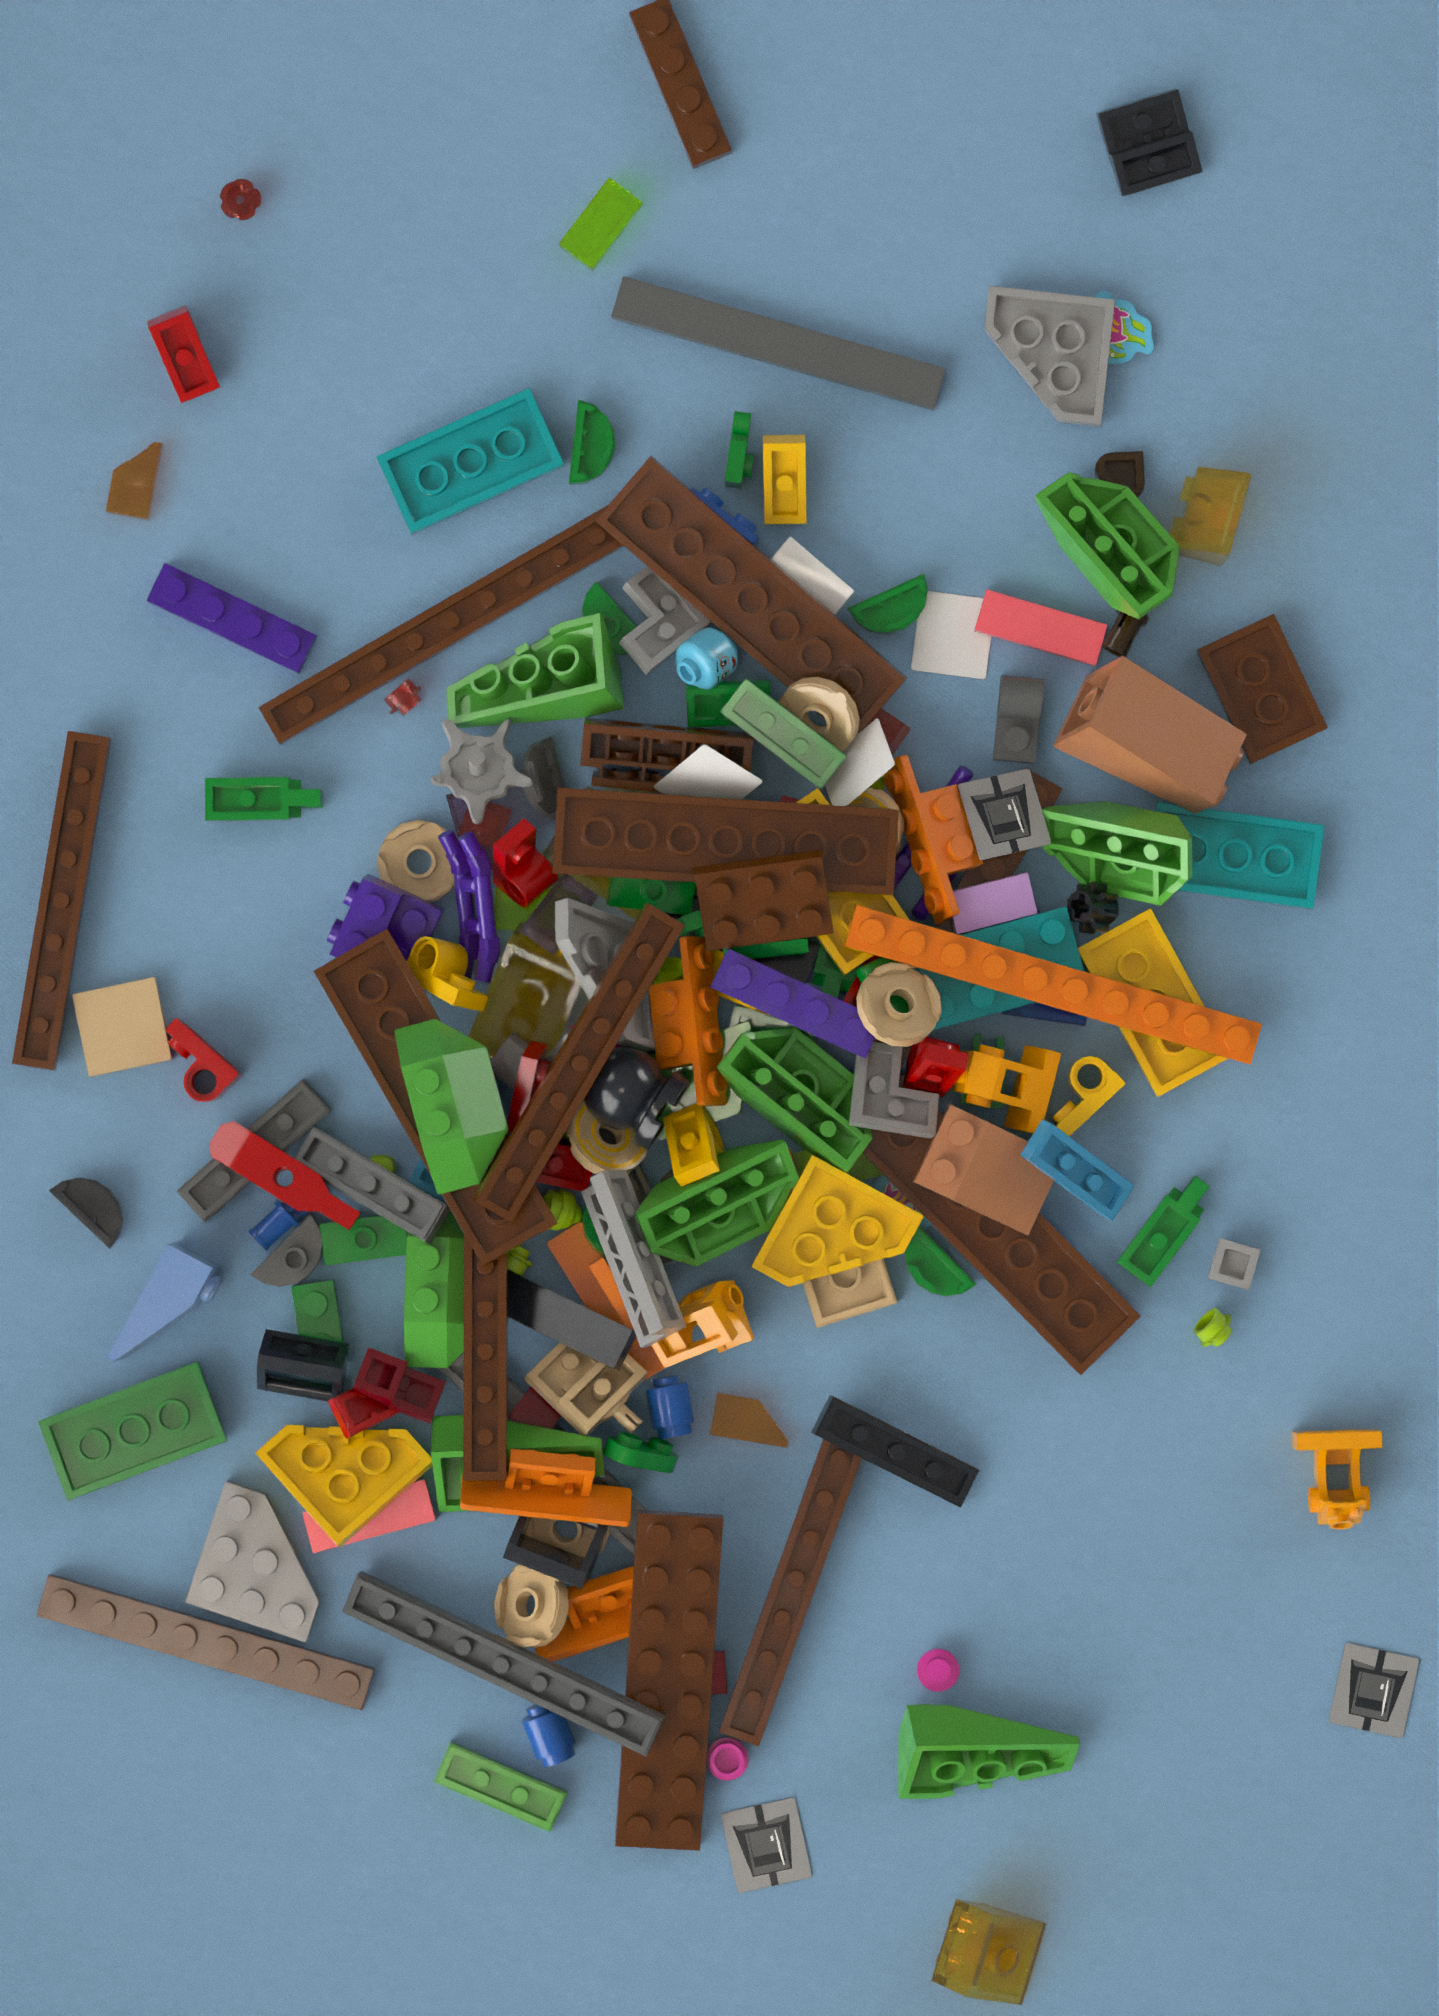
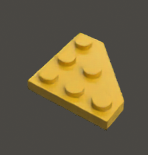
M811 1155L751 1267L785 1286L791 1287L873 1261L903 1254L924 1215L818 1157Z
M286 1425L255 1452L259 1459L339 1548L433 1466L431 1456L406 1429H366L346 1439L341 1428L336 1426L317 1428L305 1427L304 1425Z

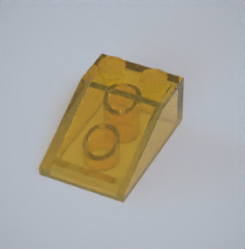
M522 923L518 924L510 937L486 993L489 997L484 1011L478 1012L468 1036L486 1046L490 1058L496 1054L512 1032L528 1044L531 1040L546 1044L545 1057L548 1056L560 1041L583 988L559 949L555 938Z

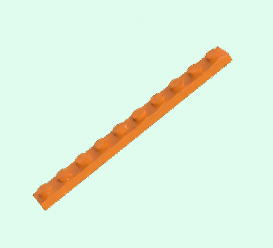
M859 905L854 907L843 945L1250 1065L1262 1027L1261 1023Z

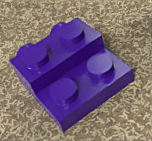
M367 874L362 878L361 883L353 881L348 889L343 902L350 906L344 921L336 919L327 938V942L333 944L330 955L337 958L383 930L388 929L407 961L411 949L418 939L425 936H433L444 908Z

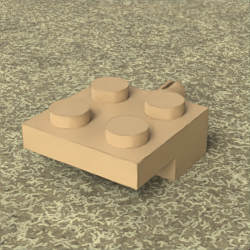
M559 1342L525 1376L524 1380L581 1435L588 1436L600 1423L612 1417L627 1429L630 1434L643 1422L625 1405L629 1395L644 1381L647 1371L629 1354H627L620 1371Z

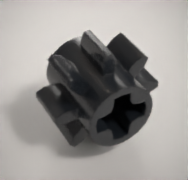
M1092 881L1090 885L1077 884V891L1067 899L1070 921L1080 923V933L1108 932L1109 924L1114 922L1116 917L1119 916V907L1116 900L1118 895L1106 893V883Z

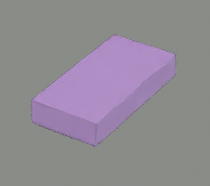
M1028 872L953 890L959 908V914L951 919L954 934L1038 914Z

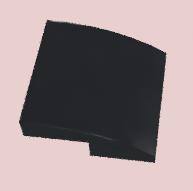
M1175 88L1096 112L1100 131L1121 196L1203 172L1193 133L1188 128L1178 89Z

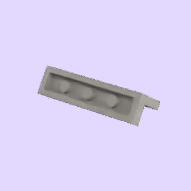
M601 1171L590 1177L592 1186L581 1191L639 1345L641 1348H646L687 1326L660 1256L650 1252L634 1214L640 1204L627 1171Z

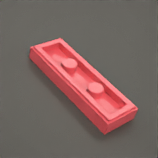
M986 589L974 631L1096 666L1108 625Z
M426 1478L415 1481L344 1545L435 1521L436 1515ZM303 1511L302 1514L312 1552L317 1553L338 1547L309 1513Z

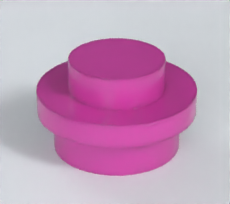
M932 1649L924 1653L919 1659L917 1675L922 1685L927 1689L935 1692L945 1691L956 1683L959 1677V1664L954 1655L949 1651Z
M730 1737L720 1738L709 1747L706 1764L711 1774L716 1778L726 1781L734 1780L745 1772L748 1765V1752L745 1746L737 1739Z

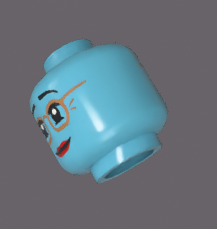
M710 627L700 629L683 641L677 648L675 655L677 673L689 685H694L701 689L714 688L729 677L737 668V646L723 631Z

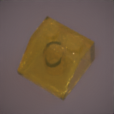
M1198 467L1193 477H1185L1179 500L1185 501L1186 505L1182 518L1174 516L1169 533L1180 546V556L1222 566L1230 555L1252 474Z
M956 1899L931 1981L968 1998L1022 2005L1046 1923L984 1903Z

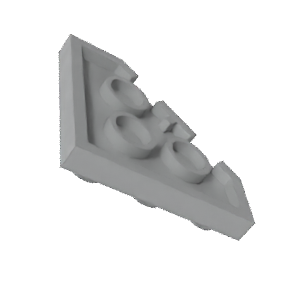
M989 286L984 331L1057 422L1095 427L1101 426L1115 300Z
M565 898L555 902L556 943L588 999H590L634 923L573 899ZM649 989L616 1044L646 1052L655 1049Z
M225 1481L185 1603L306 1643L320 1599L313 1585H311L268 1495L230 1481Z

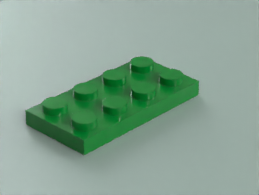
M199 1361L38 1421L67 1501L228 1441Z

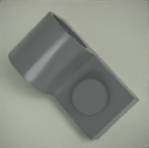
M1000 676L993 749L994 761L1035 764L1039 720L1043 704L1044 679Z

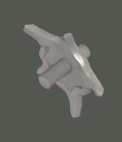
M450 719L442 721V727L448 737L450 749L441 757L440 765L442 770L433 776L430 782L436 786L448 787L455 798L463 799L467 803L472 822L475 824L483 822L488 802L505 796L507 788L533 785L531 778L515 769V757L506 750L505 739L511 725L509 719L503 721L498 730L489 737L469 735L457 727Z

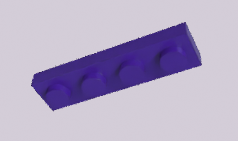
M166 563L163 564L146 600L150 604L297 674H300L317 639V635Z
M729 948L711 984V988L863 1058H866L875 1039L865 1029L858 1015L857 1007Z

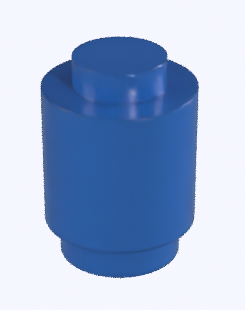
M677 1375L653 1379V1388L645 1390L652 1428L657 1429L658 1438H671L692 1433L690 1423L694 1422L687 1382L679 1383Z
M537 1704L526 1709L528 1716L521 1721L536 1759H541L544 1767L564 1762L576 1754L573 1748L576 1742L566 1718Z

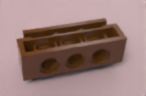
M585 718L580 766L599 767V771H593L591 786L659 792L654 788V785L665 776L658 775L659 772L646 771V768L673 770L702 745L709 746L750 772L753 737L746 732ZM604 764L642 767V770L630 769L629 772L616 771L617 768L604 767Z

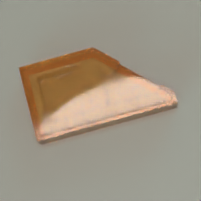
M153 442L140 454L113 470L106 506L107 513L149 521L163 446L161 442Z
M717 1392L710 1435L787 1448V1438L759 1399Z

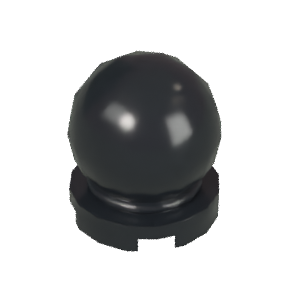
M627 1046L614 1047L584 1098L587 1110L600 1124L615 1130L633 1129L636 1135L632 1143L649 1150L664 1128V1124L659 1121V1118L668 1104L675 1107L678 1105L690 1080L683 1077L684 1074L677 1070L670 1078L668 1076L663 1077L658 1062L646 1051Z

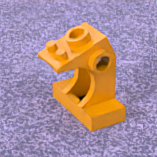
M980 1044L978 1052L962 1050L963 1053L969 1054L965 1072L952 1086L951 1091L967 1094L966 1103L990 1108L992 1101L1008 1105L1009 1108L1004 1127L1033 1134L1041 1120L1045 1119L1062 1053L1025 1045L1021 1061L1017 1063L1003 1059L1004 1050ZM1006 1070L1017 1073L1012 1096L1000 1093Z
M734 1280L715 1282L685 1294L678 1305L687 1327L651 1345L664 1368L715 1348L721 1353L754 1339L743 1307V1294ZM698 1325L706 1338L693 1342L692 1331L694 1326Z
M1378 1429L1292 1431L1293 1449L1297 1451L1314 1450L1315 1487L1308 1488L1309 1513H1317L1318 1525L1329 1524L1331 1529H1349L1354 1524H1360L1364 1511H1370L1369 1486H1361L1360 1453L1361 1449L1382 1448V1431ZM1348 1464L1349 1489L1327 1490L1326 1465Z

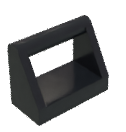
M266 1329L258 1353L257 1389L328 1402V1400L343 1393L349 1344ZM269 1370L332 1381V1385L271 1375Z
M519 1516L503 1558L582 1589L591 1577L609 1525L575 1522L596 1531L585 1558H582L525 1535L531 1517Z

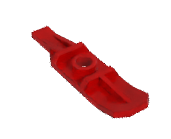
M235 1121L220 1125L209 1143L212 1158L297 1211L320 1212L349 1231L361 1214V1212L330 1194L320 1174ZM282 1171H290L293 1174L292 1183L288 1186H281L278 1183V1175Z

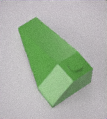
M597 613L560 622L548 629L549 635L531 645L525 642L515 648L516 654L496 665L489 663L446 688L448 719L459 728L501 725L506 719H509L511 724L586 718L624 709L621 670L603 616Z
M463 1415L433 1416L431 1457L439 1512L470 1511L460 1508L463 1473ZM508 1421V1459L510 1449H532L538 1452L565 1455L576 1454L583 1457L596 1458L594 1478L605 1475L601 1438Z
M907 1705L898 1736L899 1799L945 1798L954 1796L953 1788L978 1783L979 1790L993 1787L992 1781L1009 1776H1015L1016 1779L1024 1781L1070 1771L1080 1746V1740L1077 1736L951 1705Z

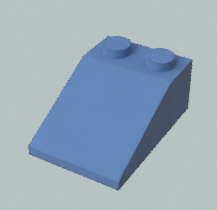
M178 1243L167 1244L107 1358L114 1362L125 1359L201 1305L203 1300L206 1302L208 1300L211 1301L223 1278L217 1275L222 1266Z

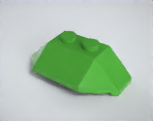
M1068 472L1035 495V500L1060 548L1112 608L1140 619L1173 596L1180 546L1128 486L1099 479L1082 478L1079 474Z
M1108 801L1050 806L1042 809L1051 839V844L1043 846V849L1051 857L1055 855L1063 867L1081 884L1090 885L1092 881L1106 883V893L1117 894L1118 897L1161 906L1192 878V836L1176 815Z
M437 1019L394 1030L403 1077L423 1152L437 1194L441 1195L480 1184L509 1131L487 1047Z
M796 1027L741 1033L717 1065L719 1072L740 1099L799 1147L844 1172H849L873 1139L871 1129L849 1125L854 1074Z
M782 1139L729 1148L724 1153L717 1155L720 1169L718 1172L682 1187L674 1176L656 1184L634 1213L650 1252L697 1267L769 1231L785 1205L791 1188L794 1189L799 1180L786 1141Z
M451 1210L431 1244L407 1232L404 1300L405 1361L408 1362L406 1367L449 1368L464 1353V1232Z

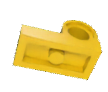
M805 434L763 435L764 524H807Z
M425 936L418 939L411 949L407 963L422 989L453 1006L483 1012L489 996L474 988L476 982L464 976L468 964L466 949L461 944Z
M1093 1056L1078 1059L1069 1068L1067 1078L1072 1091L1081 1101L1074 1105L1069 1100L1052 1116L1056 1122L1055 1126L1068 1136H1071L1126 1083L1101 1059ZM1087 1064L1097 1068L1100 1074L1099 1083L1093 1089L1081 1086L1077 1078L1079 1069Z
M695 1103L663 1117L673 1174L681 1187L720 1171L717 1155L724 1153V1144L715 1122L704 1106H699Z

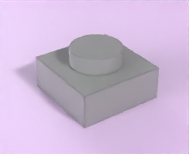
M1218 1238L1207 1278L1249 1290L1261 1250Z

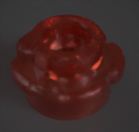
M237 179L226 184L220 193V199L222 200L221 209L229 218L238 217L239 220H248L255 215V209L261 204L259 190L254 189L253 184L246 179ZM239 196H242L244 198V202L242 204L236 202V199Z
M409 678L384 699L392 709L389 713L392 715L398 710L403 716L406 715L422 700L417 694L422 687L420 685L416 687Z

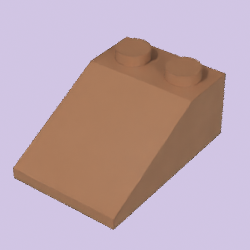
M948 1105L913 1182L1028 1236L1054 1180L1020 1156L1028 1141L953 1105Z

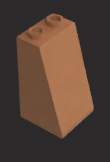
M1121 656L1085 677L1053 746L1196 814L1211 806H1217L1225 796L1227 785L1224 783L1229 772L1234 770L1242 759L1244 751L1240 748L1247 734L1126 657Z

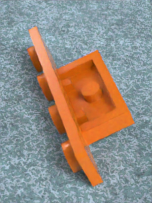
M905 754L894 759L895 765L884 774V782L887 791L893 796L895 803L899 806L904 820L903 834L906 835L911 850L912 867L919 875L925 892L924 903L926 909L932 914L935 924L938 925L947 922L959 914V908L948 875L977 868L983 864V861L979 859L957 784L920 793L909 758Z
M684 936L679 939L683 979L654 984L649 987L656 1061L661 1070L693 1065L697 1104L699 1106H723L727 1104L726 1092L728 1083L717 1069V1065L722 1060L723 1038L719 1031L717 1013L719 998L717 991L711 988L714 980V954L712 950H706L705 937Z
M578 1222L548 1241L547 1245L585 1307L634 1330L608 1261L591 1247L584 1236L582 1222ZM636 1337L628 1354L647 1371L645 1381L663 1370L664 1366L652 1346L641 1348Z
M510 1449L507 1472L508 1481L465 1482L463 1481L462 1473L460 1508L470 1511L628 1527L631 1521L632 1491L626 1487L592 1484L596 1458L583 1457L576 1454L565 1455L538 1452L532 1449Z
M634 1566L588 1580L582 1589L576 1586L567 1587L569 1619H566L565 1625L553 1641L546 1646L535 1648L536 1654L555 1662L628 1638Z

